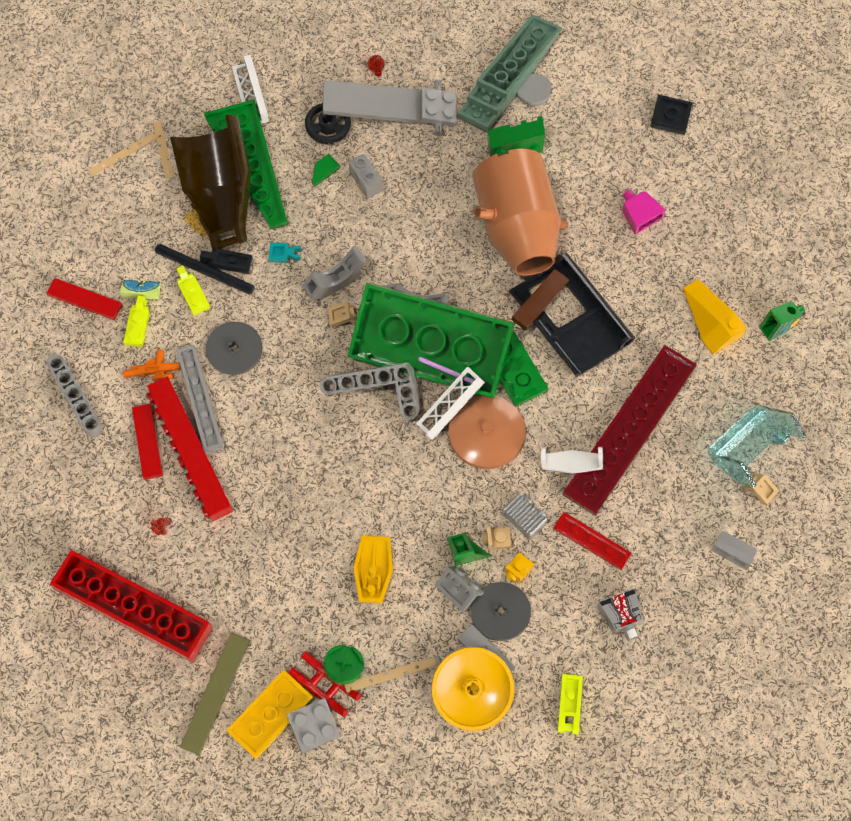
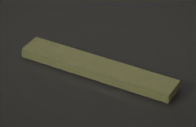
M233 633L230 634L180 748L200 756L250 640Z

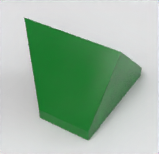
M466 532L447 537L455 566L492 557L470 540Z

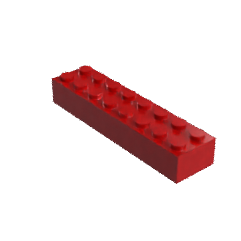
M70 550L50 582V586L55 591L191 663L194 662L213 629L211 623L73 550Z

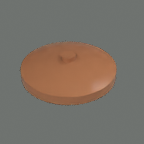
M479 395L470 398L449 423V441L452 449L462 461L476 468L495 469L502 467L516 458L524 444L525 423L522 415L512 403L498 396L491 398Z

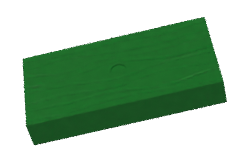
M366 283L347 357L381 367L408 363L413 367L415 376L449 386L457 377L420 362L418 357H423L460 374L469 367L485 382L476 393L494 398L497 393L515 322L374 283ZM400 368V372L408 374L406 368ZM467 373V374L465 375V376H467V377H469V378H472V379L476 380V379H475L471 374H469V373ZM463 380V386L471 385V383ZM461 381L455 387L461 386Z

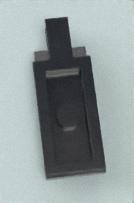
M218 248L211 252L201 250L200 261L208 264L210 267L249 274L253 255Z

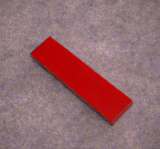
M57 278L53 279L46 292L49 297L111 320H115L122 307V303Z
M150 403L132 407L143 479L162 477L163 471L152 405Z
M565 512L562 513L553 527L555 531L619 570H622L631 555L630 551Z

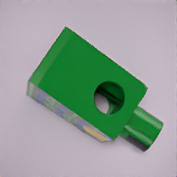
M792 301L775 307L768 312L759 328L766 338L771 341L794 328L801 317L805 315V308L802 305L796 306Z

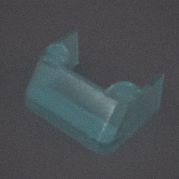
M758 405L751 408L708 449L707 453L711 460L735 482L755 487L756 483L750 475L751 470L748 465L770 443L784 444L790 436L805 439L807 436L794 413Z

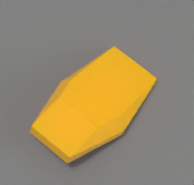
M361 536L353 567L359 603L383 604L393 573L390 537Z

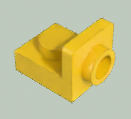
M519 552L510 564L505 566V576L510 581H516L520 584L535 564Z

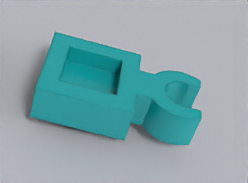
M270 242L269 262L288 263V258L300 261L301 256L294 253L301 252V246L296 245L289 248L288 243Z

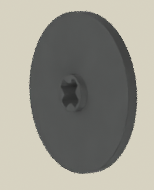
M228 322L218 326L212 331L206 342L208 361L216 370L224 374L237 375L249 371L257 364L262 354V342L259 334L253 327L242 322ZM233 345H236V346H237V348L235 349V351H232V350H231V348L233 347Z
M496 582L481 589L484 592L482 596H477L471 604V619L475 628L484 637L495 641H507L519 636L528 626L531 617L530 602L525 593L517 586L505 582ZM499 607H502L505 611L501 616L498 612H495L498 611Z

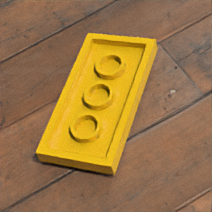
M283 669L233 722L226 732L257 760L289 726L290 723L286 714L308 705L314 698Z

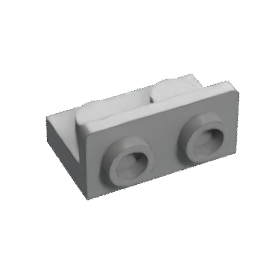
M459 566L448 567L435 583V586L464 612L475 598L482 596L484 592L480 589L481 586L478 582L466 576L467 573L463 568Z

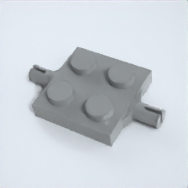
M441 80L434 81V89L422 87L420 90V121L434 125L435 135L442 134V126H455L456 93L441 90Z

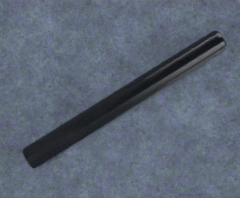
M157 244L155 248L156 254L246 294H252L255 289L254 285L210 267L167 246Z

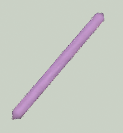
M418 357V360L457 378L460 376L458 372L423 357ZM467 376L463 377L464 381L471 384L475 381Z

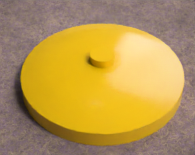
M464 647L447 655L436 668L432 679V697L440 715L451 725L468 731L483 730L498 723L510 709L514 698V680L506 663L494 652L481 647Z

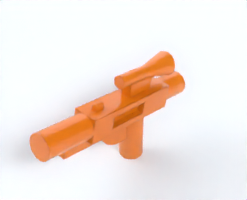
M159 349L156 351L155 359L148 360L144 365L131 366L130 370H123V376L128 378L155 374L154 377H151L152 381L163 379L167 376L169 379H173L172 371L181 369L180 362L163 363L164 351Z

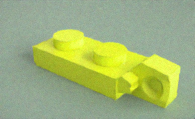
M184 266L176 268L180 276L179 279H176L177 284L193 316L210 309V305L195 276L192 273L187 274Z
M138 295L136 305H132L123 341L125 346L143 347L150 316L149 307H146L147 300L145 296Z

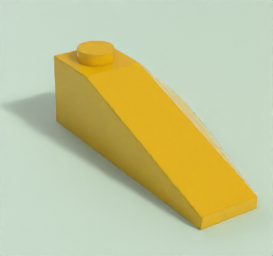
M699 279L683 288L688 305L692 310L695 324L698 327L701 341L712 355L743 337L747 329L745 324L732 309Z

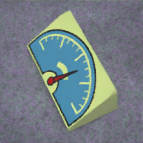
M124 280L120 288V294L123 298H137L139 295L145 296L146 299H159L161 282Z

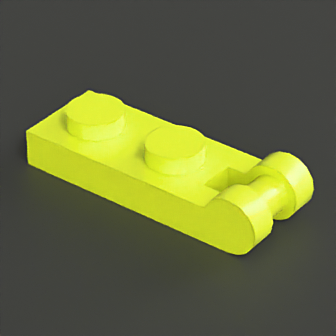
M562 674L558 733L568 731L572 732V734H579L583 676ZM565 717L573 718V724L565 723Z

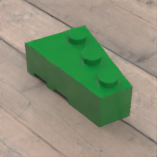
M538 116L537 120L528 123L526 120L520 121L521 124L510 127V124L488 130L489 156L498 154L499 157L509 154L508 150L530 149L543 153L545 140L543 116Z

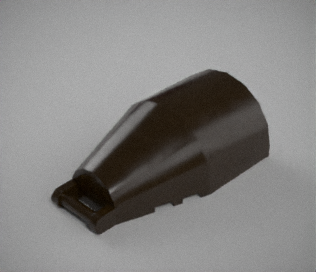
M229 114L225 115L228 127L223 130L194 137H170L182 190L189 197L192 208L198 213L199 221L210 239L212 250H216V248L222 249L247 241L245 230L251 170L239 119ZM236 235V236H233V237H231V238H228V239H225V240H222V241H221V239H220V238H223V237Z

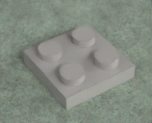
M325 698L286 714L301 753H305L340 737Z

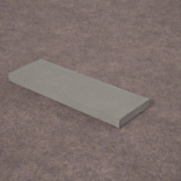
M327 80L323 82V114L428 124V122L420 121V90Z

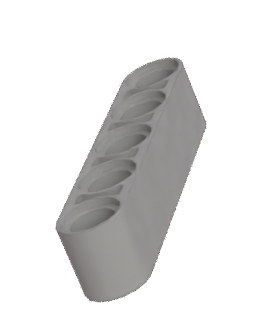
M57 354L50 356L47 360V366L84 431L90 437L99 436L103 429L65 360ZM61 364L60 367L54 368L55 365ZM65 379H70L67 383H62ZM73 394H78L76 398H71ZM82 409H87L85 413L80 414ZM91 424H96L94 428L88 429Z

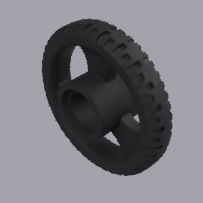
M323 103L317 104L308 111L305 117V129L307 134L316 142L318 141L321 144L337 143L348 134L351 127L350 117L343 116L345 124H337L336 115H326L321 112L323 111ZM321 112L318 117L319 122L311 123L312 118ZM319 131H321V132H322L323 134H325V135H331V134H333V133H336V134H335V135H332V136H322V135H319V134H317V133H318Z

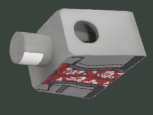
M635 589L598 603V610L614 634L624 631L628 641L639 637L635 626L641 624L642 615Z

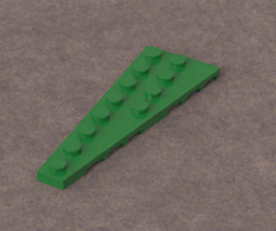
M255 100L205 112V119L213 133L228 127L225 115L229 114L238 117L251 170L249 194L270 229L288 225Z

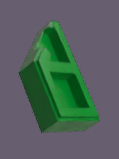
M330 154L324 156L314 165L312 180L314 187L340 169V165Z

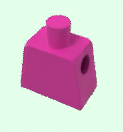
M629 189L622 195L626 200L623 204L622 212L635 235L663 219L665 208L646 191L635 195Z

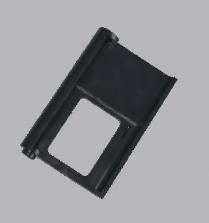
M560 253L555 257V262L549 269L535 274L510 289L509 293L521 307L531 296L529 290L544 282L554 269L569 279V283L566 286L586 312L562 327H557L545 311L533 323L574 376L578 377L630 345L634 341L635 336L569 254Z

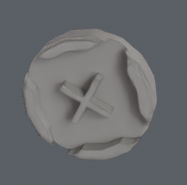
M530 74L518 90L517 97L524 104L528 103L530 106L541 105L551 95V83L541 74Z

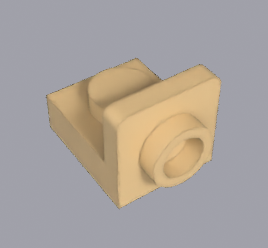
M349 302L328 308L330 325L336 327L348 322L355 325L358 309Z
M765 474L751 475L743 486L745 490H751L763 505H767L779 492Z
M486 526V532H483L482 535L483 544H487L488 550L512 547L510 527L491 529L490 526Z

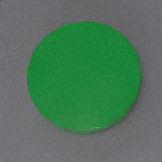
M338 645L326 653L323 669L331 681L338 684H350L360 678L364 670V659L356 648Z

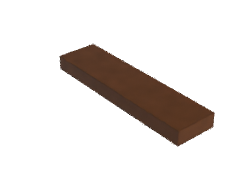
M554 269L512 316L511 320L526 331L569 283V279Z

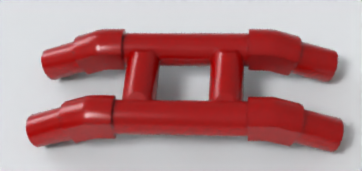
M304 651L300 657L317 671L309 681L294 667H291L287 673L317 698H325L329 708L342 717L347 716L348 710L332 699V697L339 689L356 701L361 698V694L356 690H351V687L350 692L347 693L344 684L331 681L326 676L323 665L307 651ZM323 676L333 683L326 693L316 686Z

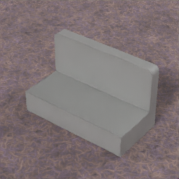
M722 531L711 551L747 570L754 560L757 549Z

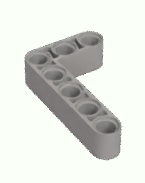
M408 363L329 375L323 378L319 384L320 390L323 393L333 394L395 383L402 417L411 420L421 411L414 369ZM401 367L407 369V377L400 375ZM382 371L389 373L388 380H384L381 377ZM363 374L370 376V383L363 381ZM345 377H349L352 380L351 386L345 384ZM327 380L333 382V389H329L326 386ZM405 386L411 389V396L403 393ZM408 405L414 407L415 413L413 415L407 412L406 407Z

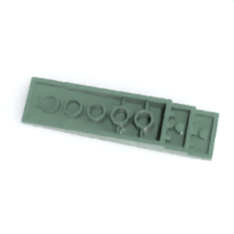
M532 14L477 79V85L467 96V102L458 111L457 117L488 132L517 95L518 90L529 75L534 72L562 31V27Z

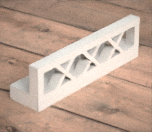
M251 55L244 56V64L232 66L241 102H246L249 97L255 99V104L258 107L257 111L261 117L260 122H269ZM247 69L248 73L243 78L237 74L238 70ZM245 82L252 86L249 92L241 88Z
M467 367L416 424L433 440L485 382ZM467 373L476 379L470 386H463V377ZM461 381V386L455 387ZM453 389H461L460 398L450 401V392ZM448 395V401H443ZM440 403H448V411L444 415H438L437 406ZM427 417H435V425L431 430L422 424Z

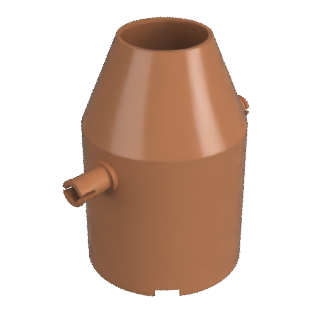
M530 149L508 150L509 154L499 157L498 154H495L485 159L473 171V183L480 205L475 207L474 217L483 219L489 242L513 271L518 275L529 276L544 272L554 264L559 230H565L568 222H566L567 219L560 218L542 155Z

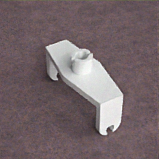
M541 447L542 469L571 474L602 470L603 447H598V454L576 450L546 454V448Z

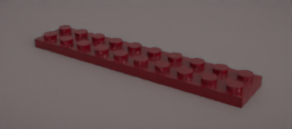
M664 345L590 452L598 454V447H603V469L576 473L562 495L596 516L697 364Z

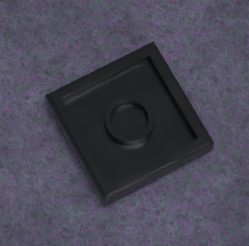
M658 94L650 127L685 135L693 102Z

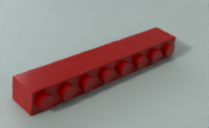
M168 376L147 385L149 393L146 395L151 404L154 402L157 408L154 411L158 420L163 419L165 423L161 426L166 436L170 435L172 441H169L173 451H178L180 457L177 459L181 468L186 467L188 471L185 476L189 484H194L196 488L193 490L197 501L202 500L204 506L201 509L205 518L210 517L213 522L232 513V507Z

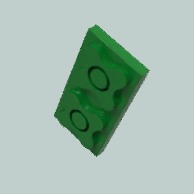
M513 330L500 383L513 405L517 407L547 392L549 388Z

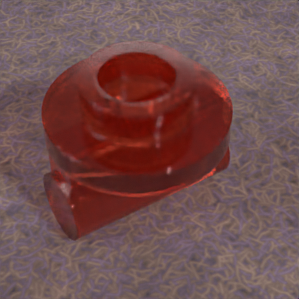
M380 55L371 56L367 62L369 70L375 72V76L382 75V69L385 65L384 59Z
M165 517L152 520L150 522L151 530L156 535H166L167 530L165 527L172 523V519Z

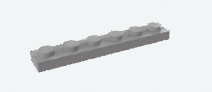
M191 345L177 349V355L204 452L208 454L224 449L196 347Z

